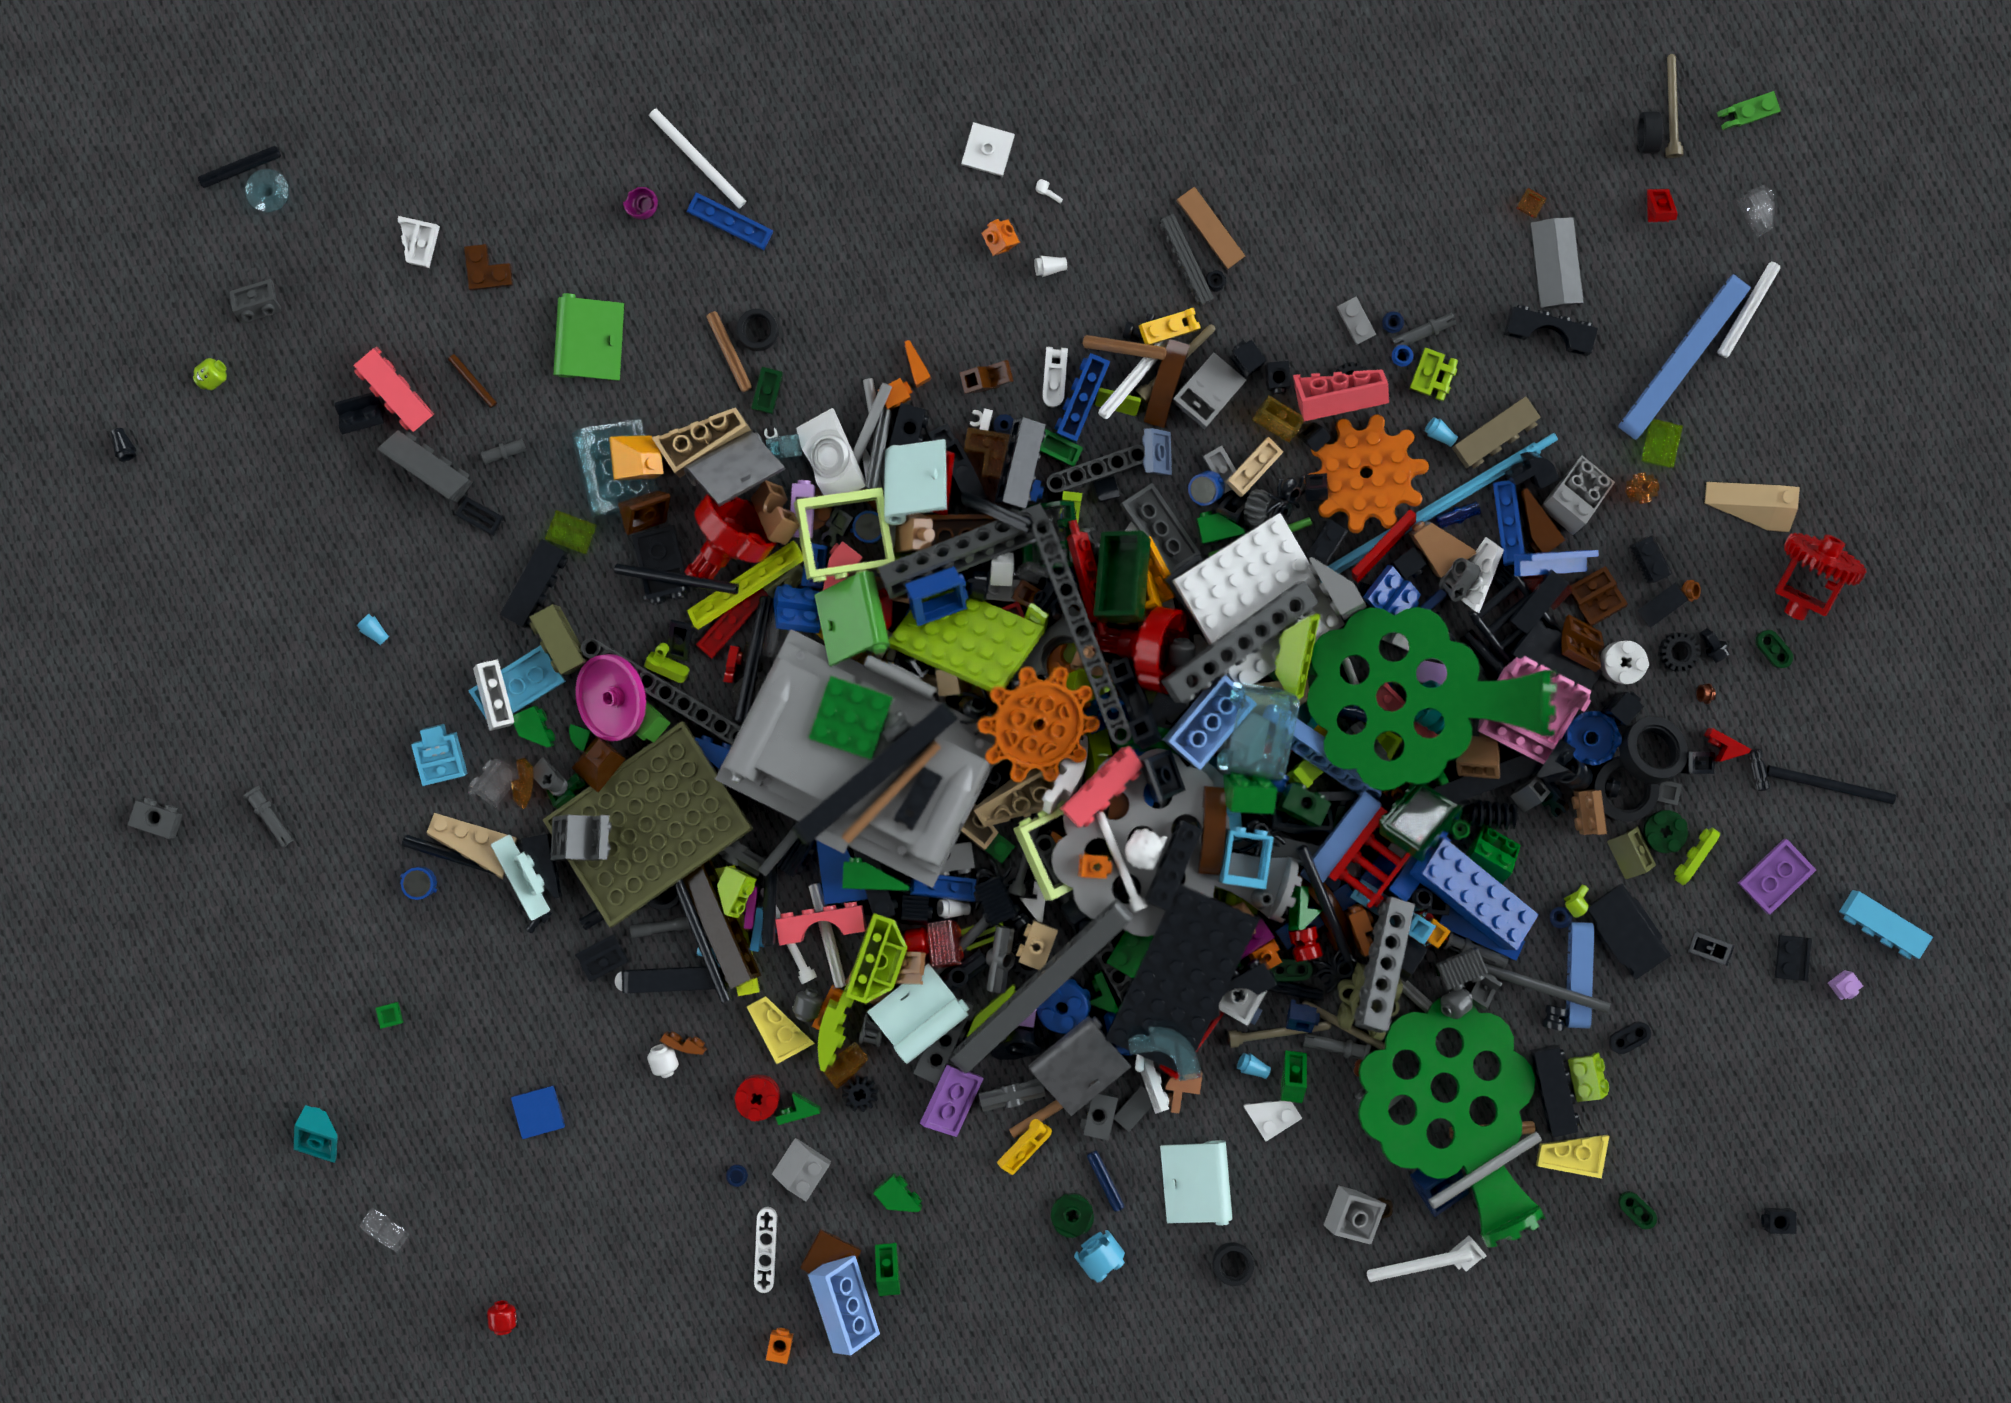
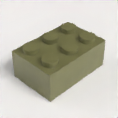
M552 604L530 616L532 621L530 626L535 634L540 635L542 639L540 645L546 654L549 653L553 659L550 663L556 673L569 675L581 669L589 660L582 654L581 644L560 606Z

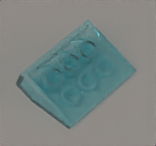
M641 419L580 428L572 433L592 518L619 513V502L657 490L655 479L614 480L609 437L644 436Z

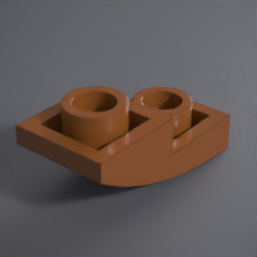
M667 1031L660 1039L665 1045L685 1053L703 1055L707 1050L704 1046L705 1042L696 1036L694 1038L689 1036L684 1043L681 1041L683 1038L679 1034Z

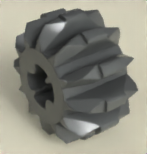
M1255 489L1250 492L1243 511V517L1246 522L1259 526L1270 518L1273 510L1269 513H1266V510L1274 504V500L1268 497L1269 492L1263 489Z

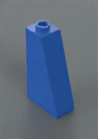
M1443 831V832L1440 834L1439 838H1445V839H1447L1449 842L1451 841V840L1447 837V835L1449 834L1448 832L1445 833V832ZM1412 855L1386 887L1396 898L1406 902L1420 884L1418 880L1409 874L1417 862V859Z
M816 840L825 905L868 899L865 889L843 888L844 862H849V858H852L849 848L847 847L845 853H842Z

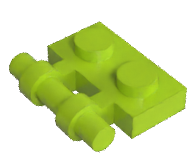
M1425 347L1409 389L1430 396L1432 390L1435 389L1438 391L1435 399L1444 401L1446 394H1449L1451 389L1449 385L1452 377L1456 375L1458 360L1450 358L1448 365L1444 364V354ZM1439 371L1445 373L1441 383L1436 381Z

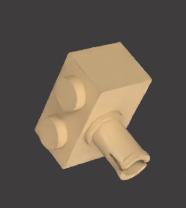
M940 669L935 670L936 674L921 677V681L933 687H938L939 696L972 691L970 682Z
M1033 920L1032 924L1028 923L1024 932V936L1027 939L1024 945L1020 944L1016 954L1019 957L1018 962L1040 970L1047 962L1058 929Z

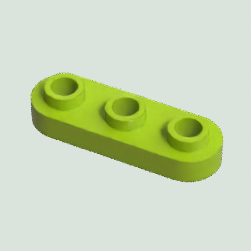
M1713 827L1709 830L1707 828L1703 830L1699 836L1700 842L1696 847L1693 846L1686 855L1688 857L1684 865L1680 864L1675 870V881L1685 885L1692 878L1719 839V831Z

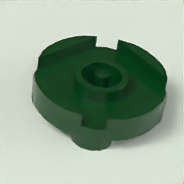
M1661 810L1648 817L1644 824L1643 834L1646 842L1653 850L1660 853L1676 852L1681 849L1687 840L1688 824L1678 813L1670 810ZM1667 825L1671 834L1664 838L1660 830Z
M1063 1194L1054 1202L1051 1208L1052 1224L1059 1234L1068 1238L1085 1234L1090 1230L1094 1221L1092 1205L1087 1198L1080 1194ZM1075 1210L1078 1218H1073L1072 1221L1068 1220L1067 1212Z

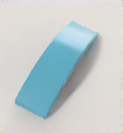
M1361 879L1360 882L1374 893L1377 892V888ZM1355 889L1350 898L1379 916L1378 906L1368 908L1366 905L1370 900ZM1381 894L1384 897L1383 899L1389 898L1386 894ZM1413 912L1409 936L1425 944L1436 926ZM1390 917V924L1395 926L1394 919Z

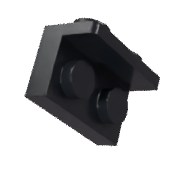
M372 392L335 402V409L339 415V430L342 435L384 423L383 406L379 397H376Z

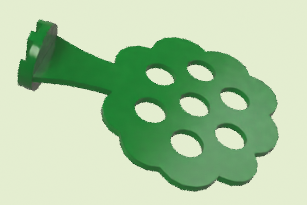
M1370 607L1359 610L1349 618L1343 629L1326 632L1319 637L1313 646L1312 666L1318 677H1316L1309 688L1307 703L1309 713L1315 722L1328 731L1324 739V752L1327 759L1334 766L1343 770L1357 769L1363 782L1373 789L1381 791L1394 790L1406 782L1419 785L1429 783L1438 778L1448 761L1460 757L1468 749L1472 740V726L1469 719H1484L1505 723L1540 736L1554 737L1555 730H1549V722H1554L1556 715V706H1550V701H1554L1556 696V684H1551V677L1556 676V670H1542L1508 680L1478 681L1480 668L1474 652L1462 643L1450 641L1448 628L1444 621L1431 610L1415 607L1404 609L1396 615L1382 608ZM1390 633L1401 634L1409 642L1408 654L1397 662L1387 661L1379 652L1380 641ZM1350 656H1360L1369 664V676L1361 684H1348L1340 676V666ZM1428 659L1439 660L1447 670L1446 680L1442 685L1435 688H1428L1420 684L1416 675L1418 666ZM1390 682L1401 685L1407 695L1406 703L1403 707L1392 712L1382 709L1376 700L1379 688ZM1347 706H1358L1367 715L1366 727L1358 734H1345L1337 725L1338 714ZM1424 709L1436 710L1444 718V729L1434 738L1422 737L1414 729L1415 717ZM1384 732L1397 733L1404 741V752L1396 760L1385 761L1375 753V740Z
M1441 997L1429 1006L1426 1013L1410 1012L1399 1016L1390 1024L1385 1035V1050H1375L1367 1054L1359 1068V1079L1366 1091L1359 1104L1358 1111L1359 1121L1363 1130L1368 1136L1380 1142L1382 1152L1389 1162L1401 1168H1418L1424 1175L1435 1179L1449 1178L1457 1174L1462 1167L1468 1175L1517 1144L1522 1135L1523 1125L1519 1111L1529 1103L1535 1087L1532 1067L1523 1056L1513 1051V1034L1509 1025L1501 1017L1491 1013H1479L1472 1006V1009L1460 1019H1453L1442 1013ZM1444 1028L1456 1030L1462 1039L1460 1052L1451 1058L1441 1055L1435 1044L1436 1036ZM1401 1050H1410L1418 1057L1420 1063L1419 1071L1412 1079H1401L1393 1070V1059ZM1482 1051H1490L1495 1054L1500 1064L1497 1076L1489 1081L1480 1079L1473 1069V1061L1476 1055ZM1448 1073L1456 1080L1458 1086L1457 1094L1450 1102L1442 1103L1432 1095L1431 1082L1437 1074ZM1398 1095H1406L1411 1098L1416 1108L1413 1120L1405 1125H1398L1393 1122L1388 1112L1391 1100ZM1480 1096L1491 1099L1496 1108L1494 1120L1486 1126H1479L1474 1123L1469 1114L1472 1101ZM1438 1118L1448 1121L1454 1132L1451 1143L1441 1149L1432 1146L1426 1135L1429 1124ZM1504 1165L1471 1186L1480 1217V1234L1487 1247H1496L1495 1241L1501 1239L1514 1241L1521 1237L1520 1231L1524 1229L1533 1231L1539 1227L1537 1223L1539 1219L1546 1220L1540 1206L1520 1188Z

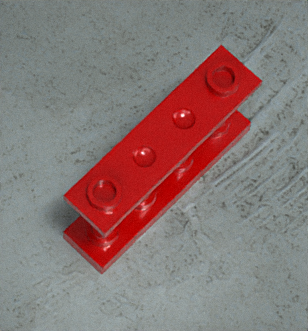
M1382 807L1379 808L1328 876L1334 882L1337 879L1340 881L1343 879L1370 900L1366 905L1368 908L1372 906L1377 907L1384 898L1381 894L1411 856L1406 852L1400 858L1374 838L1375 835L1372 832L1376 827L1380 828L1379 821L1381 817L1388 813ZM1419 836L1416 841L1420 842L1423 838ZM1363 844L1366 846L1370 845L1396 865L1389 876L1361 856L1362 853L1359 850ZM1350 861L1358 863L1383 882L1376 893L1348 873L1349 870L1346 867Z

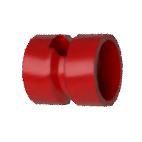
M1316 925L1306 926L1303 930L1288 931L1291 944L1295 945L1293 953L1296 962L1323 956L1320 943L1316 942L1318 938Z

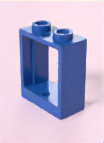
M955 566L905 584L910 610L917 626L967 609L965 600L968 599V594L964 587L966 582L963 574H958ZM950 588H953L954 592L931 599L929 601L923 603L921 601V599L948 590Z

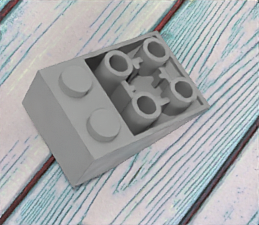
M1213 353L1174 397L1172 402L1205 430L1246 382V379L1217 354Z
M1581 455L1549 494L1541 507L1545 513L1574 535L1586 525L1615 482Z
M1313 557L1309 558L1312 564L1308 565L1316 580L1321 579L1322 583L1319 586L1326 598H1332L1333 602L1329 604L1337 617L1342 616L1345 620L1367 607L1353 582Z

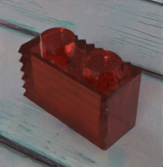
M947 920L927 924L931 967L938 969L961 965L964 953L959 945L961 928L957 925V922Z

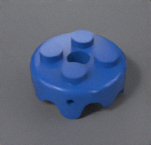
M1587 711L1573 718L1564 734V741L1576 748L1573 753L1574 758L1587 765H1599L1613 758L1616 749L1622 742V736L1619 733L1616 722L1612 718L1599 711ZM1589 732H1593L1596 735V741L1593 744H1589L1586 741V735Z
M1068 979L1036 1009L1040 1021L1053 1032L1067 1034L1090 1015V992L1087 989L1081 988L1074 979ZM1064 1002L1068 1006V1011L1061 1012L1057 1004Z

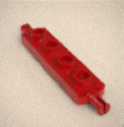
M1077 519L1068 522L1071 535L1067 537L1088 620L1089 623L1096 624L1098 636L1107 633L1105 624L1101 623L1094 616L1098 570L1088 533L1080 532Z

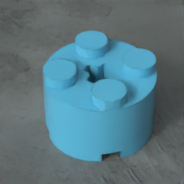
M1105 1230L1106 1234L1104 1235L1101 1232L1093 1235L1081 1245L1083 1250L1080 1253L1076 1251L1074 1258L1089 1278L1094 1279L1096 1282L1102 1281L1107 1276V1273L1113 1269H1119L1124 1264L1123 1257L1125 1252L1108 1230Z

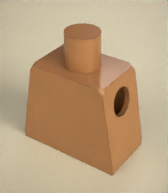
M921 513L906 515L905 523L896 525L894 552L916 553L931 547L932 540L935 538V532L932 529V518Z
M1481 732L1479 736H1472L1468 749L1456 760L1458 776L1499 779V742Z

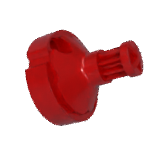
M708 493L705 495L695 509V518L707 540L701 547L700 554L694 562L686 567L685 574L714 580L719 570L725 567L731 558L752 563H759L765 560L777 543L771 542L766 537L765 530L751 502L735 497L725 504L718 506Z
M1158 606L1151 611L1137 630L1108 628L1105 624L1107 633L1098 636L1095 626L1093 633L1101 654L1106 652L1117 654L1120 658L1128 657L1132 660L1139 685L1142 689L1169 694L1161 680L1175 671V667L1168 664V645L1175 638L1189 639L1190 637L1189 631H1187L1188 618L1184 611Z

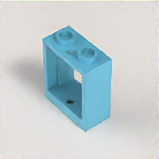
M1233 826V830H1226L1219 882L1266 889L1274 837L1268 836V831L1255 829L1254 833H1247L1246 828ZM1233 837L1263 841L1257 878L1228 874Z

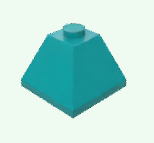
M305 1105L294 1125V1150L335 1163L338 1135L327 1113L320 1108Z

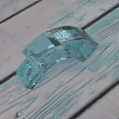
M1149 1027L1150 1036L1139 1034L1133 1036L1132 1039H1128L1130 1054L1148 1051H1162L1169 1054L1177 1064L1180 1081L1202 1078L1195 1049L1178 1032L1163 1027Z

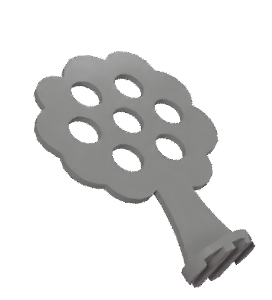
M1154 749L1146 751L1138 759L1142 760L1166 750ZM1174 753L1173 756L1184 783L1185 791L1172 796L1169 804L1164 808L1156 809L1150 807L1145 802L1143 796L1147 782L1141 768L1140 771L1142 773L1133 782L1129 780L1124 785L1126 789L1122 793L1125 794L1129 802L1128 811L1125 816L1117 820H1110L1106 817L1129 874L1135 876L1140 882V895L1142 898H1145L1160 862H1157L1153 870L1139 869L1132 866L1125 856L1129 833L1135 827L1147 826L1159 838L1166 836L1167 841L1161 851L1164 854L1172 836V823L1179 815L1188 814L1193 816L1198 821L1199 827L1203 828L1204 808H1202L1204 786L1214 787L1213 782L1206 773L1197 768L1186 767L1179 756ZM1110 758L1106 759V760L1099 766L1098 770H1099ZM1097 812L1093 815L1095 819L1086 828L1084 826L1081 828L1077 827L1064 814L1063 822L1067 835L1057 842L1052 851L1051 863L1053 871L1062 883L1073 888L1074 901L1080 911L1089 918L1095 919L1110 903L1116 900L1112 893V884L1120 876V873L1112 857V872L1107 874V879L1078 876L1079 855H1084L1087 843L1092 839H1105L1096 818ZM1228 815L1226 816V830H1230ZM1201 833L1185 870L1183 885L1212 898L1214 887L1217 886L1241 897L1252 905L1251 894L1257 888L1219 882L1220 875L1198 874V860L1202 842ZM1231 852L1228 874L1257 878L1260 857ZM1292 857L1270 858L1266 889L1273 896V903L1266 909H1258L1268 919L1282 923L1285 919L1280 917L1286 907H1293L1296 899L1291 896L1294 887L1300 886L1302 878L1297 876L1298 865H1303L1302 861ZM1266 896L1263 897V902L1266 901ZM1122 903L1131 912L1128 904ZM1147 903V907L1132 913L1133 918L1123 929L1133 935L1146 937L1154 935L1165 910Z

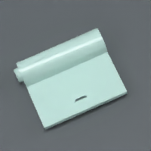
M945 439L900 446L892 445L884 451V520L886 523L900 525L905 523L906 515L947 509Z
M929 963L924 966V975H922L923 985L901 984L867 1011L894 1045V1049L906 1064L969 1016L967 1004L962 999L958 1001Z
M1215 1140L1207 1141L1203 1144L1161 1145L1167 1223L1216 1222V1225L1229 1224V1221L1233 1218L1226 1141Z

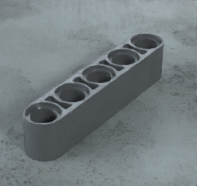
M1134 445L1056 472L1048 477L1046 487L1050 493L1060 494L1063 491H1069L1141 466L1143 459L1135 461L1131 454L1133 451L1139 450L1142 452L1144 459L1145 447ZM1118 457L1122 459L1123 466L1114 468L1111 460ZM1095 464L1100 465L1103 469L1102 474L1094 475L1091 472V467ZM1072 472H1080L1082 480L1080 482H1073L1070 478ZM1057 478L1061 480L1062 487L1055 490L1051 488L1050 481Z

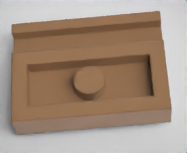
M906 952L895 984L923 985L922 975H924L926 953Z

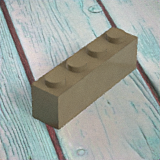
M1524 397L1451 448L1465 468L1472 466L1474 469L1484 462V456L1490 454L1492 457L1502 450L1500 445L1506 441L1508 444H1511L1520 437L1518 435L1519 432L1524 429L1528 432L1537 426L1536 421L1541 417L1529 399Z

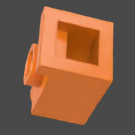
M1079 855V877L1107 879V874H1111L1112 861H1108L1107 856ZM1095 863L1100 864V869L1098 871H1095L1093 869V865Z

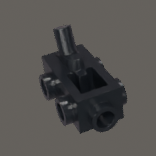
M1056 569V571L1053 572V573H1054L1055 575H1058V576H1059V575H1061L1063 572H1060L1059 570ZM1048 575L1046 586L1042 591L1040 590L1034 595L1033 604L1055 621L1061 618L1063 611ZM1074 581L1076 588H1078L1079 584ZM1066 583L1062 584L1060 593L1063 596L1071 594V586Z

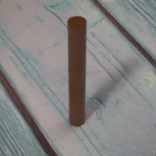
M455 354L451 355L448 358L451 364L490 408L495 406L497 402L458 357Z

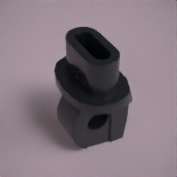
M1706 628L1700 632L1703 640L1709 647L1706 649V654L1711 656L1715 663L1720 662L1730 654L1726 648L1727 642L1719 641L1713 631Z

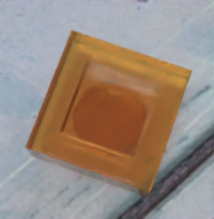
M1527 188L1516 209L1535 219L1547 198Z

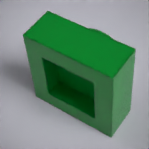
M998 833L985 851L1003 863L1015 846Z
M399 1002L375 1008L380 1029L404 1023Z

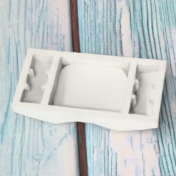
M833 408L796 428L802 451L814 470L816 483L824 496L860 491L865 488V478Z

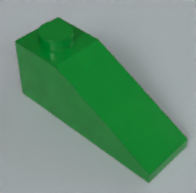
M849 858V862H844V889L910 891L908 885L866 862H862V858Z

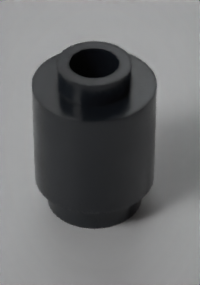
M1418 888L1407 902L1415 904L1414 912H1420L1432 905L1433 896L1428 889Z

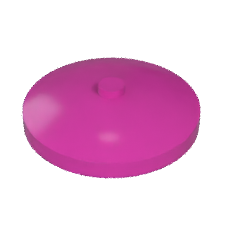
M614 654L595 656L583 665L576 682V702L585 725L596 736L607 741H618L632 736L641 726L646 710L645 690L637 671L627 660Z

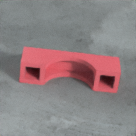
M857 901L844 903V908L836 909V905L823 907V911L815 912L814 908L801 910V915L793 916V912L780 914L781 918L775 920L779 946L802 942L809 926L818 921H828L835 924L842 931L843 935L865 932L867 926L863 904L857 905Z

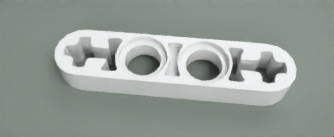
M771 1207L762 1208L757 1215L754 1285L756 1290L761 1293L769 1292L773 1288L775 1280L777 1213ZM765 1212H769V1216H773V1219L769 1220L768 1228L760 1230V1226L765 1227V1219L761 1218V1216H764ZM768 1233L772 1237V1242L765 1245L760 1241V1236ZM768 1255L771 1258V1264L768 1266L761 1265L759 1262L760 1256ZM758 1270H771V1273L767 1272L766 1280L770 1281V1284H767L765 1288L758 1282L763 1277V1272L759 1273Z

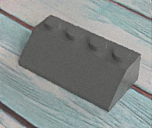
M397 430L379 446V451L439 493L457 503L473 483V481L468 479L470 474L461 468L455 470L450 466L452 464L450 460L442 455L440 458L435 456L433 448L425 443L421 446L415 442L417 437L407 430L405 433Z

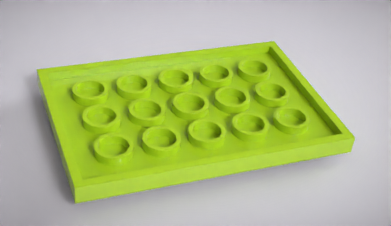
M950 588L948 590L921 599V601L923 603L931 599L943 596L945 594L954 592L953 588ZM968 597L965 600L967 609L917 626L910 610L889 638V648L991 692L996 686L1006 688L1045 630L1044 626L987 602L982 603L979 600Z

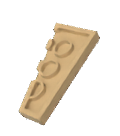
M434 813L427 830L428 836L450 849H454L465 858L471 859L482 868L493 872L499 878H504L505 872L491 844L507 836V834ZM511 836L512 839H513V841H514L515 844H516V843H517V837Z

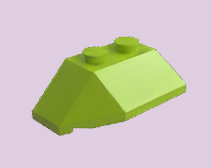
M1317 613L1285 630L1279 639V645L1281 646L1279 654L1275 659V674L1292 701H1296L1304 696L1320 620V614Z
M873 914L852 969L845 997L866 1004L894 988L908 948L895 920Z

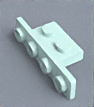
M507 835L492 843L491 847L529 919L534 920L549 912L550 908L541 893L545 891L542 887L545 884L542 877L534 872L532 868L534 862L530 855L519 852L511 835Z

